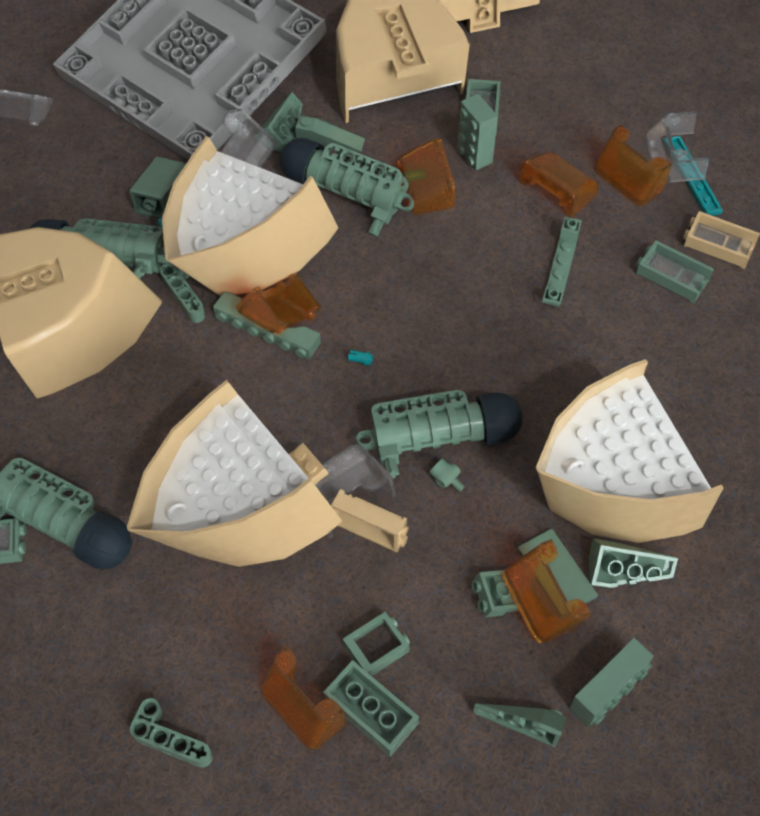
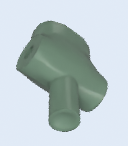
M443 458L429 472L434 477L437 485L442 489L451 484L461 492L465 487L457 479L461 472L459 467L446 462Z

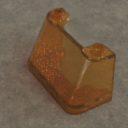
M619 125L612 131L595 163L594 170L596 174L633 204L644 206L664 192L672 164L661 157H655L648 161L625 143L629 139L630 134L625 127Z
M441 138L432 139L399 156V160L396 161L397 169L405 174L409 183L410 196L414 200V207L412 209L414 215L455 207V182Z
M547 151L530 157L521 163L519 182L524 186L529 182L531 185L537 182L559 198V205L565 206L566 212L564 214L569 218L575 216L598 195V184L595 180L586 176L554 152Z
M294 273L289 276L290 278L285 283L281 281L271 289L262 291L260 287L254 288L235 308L239 314L265 330L279 335L288 327L307 319L308 321L314 319L317 316L316 312L321 309V306L298 274Z
M552 539L541 543L509 565L503 572L504 582L535 641L542 644L573 632L592 616L587 605L582 600L573 599L567 601L548 565L558 556L557 548Z
M286 646L275 656L262 683L261 693L304 746L310 750H317L346 726L344 710L337 702L331 699H325L317 706L312 703L293 679L294 672L297 670L296 657Z

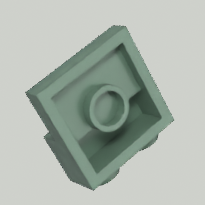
M515 569L479 572L472 581V590L478 594L479 598L478 609L484 613L485 618L503 616L506 612L521 611L528 607Z

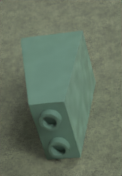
M155 157L129 191L135 213L158 219L163 217L172 185L186 163Z

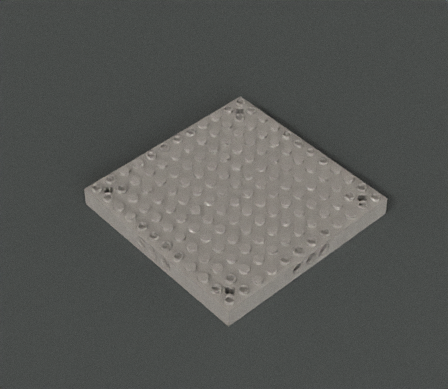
M117 0L53 63V66L59 77L186 160H189L206 136L210 138L216 150H218L327 34V28L323 18L291 0Z

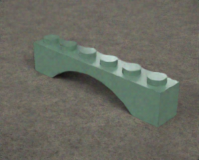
M224 292L213 306L215 317L219 321H226L237 329H244L252 336L257 335L263 338L267 343L277 344L281 349L285 351L290 350L300 358L305 357L310 360L321 344L320 333L307 327L282 328L258 320L246 309L240 297L229 292Z

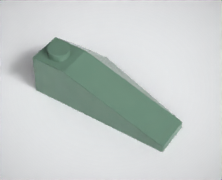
M293 92L283 100L255 134L258 141L267 149L281 152L289 141L296 139L294 137L295 127L301 115L303 104Z
M300 115L295 127L296 138H307L323 146L334 143L361 153L365 138L319 117Z
M593 538L588 557L590 584L613 588L622 584L631 585L640 581L673 578L678 558L617 542Z
M476 703L473 713L553 747H556L567 718L562 716L561 712L554 709L547 710Z

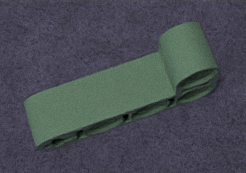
M172 263L163 264L159 271L165 287L190 321L194 323L203 321L205 318L203 304L185 281L190 276Z
M148 698L141 703L130 726V733L136 742L197 767L203 768L210 765L213 754L207 744L158 725L163 711L157 700ZM149 708H157L154 714H146ZM142 727H146L145 734L138 736L137 731ZM159 736H167L165 742L156 743ZM180 743H186L185 750L176 751ZM204 751L206 756H201L199 759L196 753L202 754Z

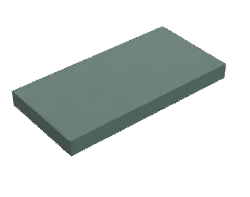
M553 529L517 548L562 617L597 598L598 594Z

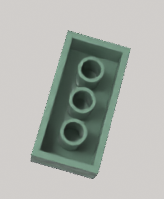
M476 94L461 101L457 146L458 153L466 158L467 164L472 166L475 171L493 163L498 118L497 114L479 94Z
M633 638L574 697L569 709L588 728L593 723L597 726L604 719L608 708L612 711L620 702L619 700L623 697V694L625 696L628 695L638 680L641 681L648 674L649 669L653 666L650 662L654 655Z
M353 660L323 692L324 700L389 757L392 756L419 724V716Z

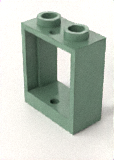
M384 612L343 638V646L353 661L373 676L407 654L410 641L405 633L401 634L397 629L398 624L393 616L389 617ZM384 623L399 646L370 664L355 641Z

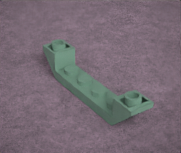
M564 217L542 303L559 307L561 305L582 220Z

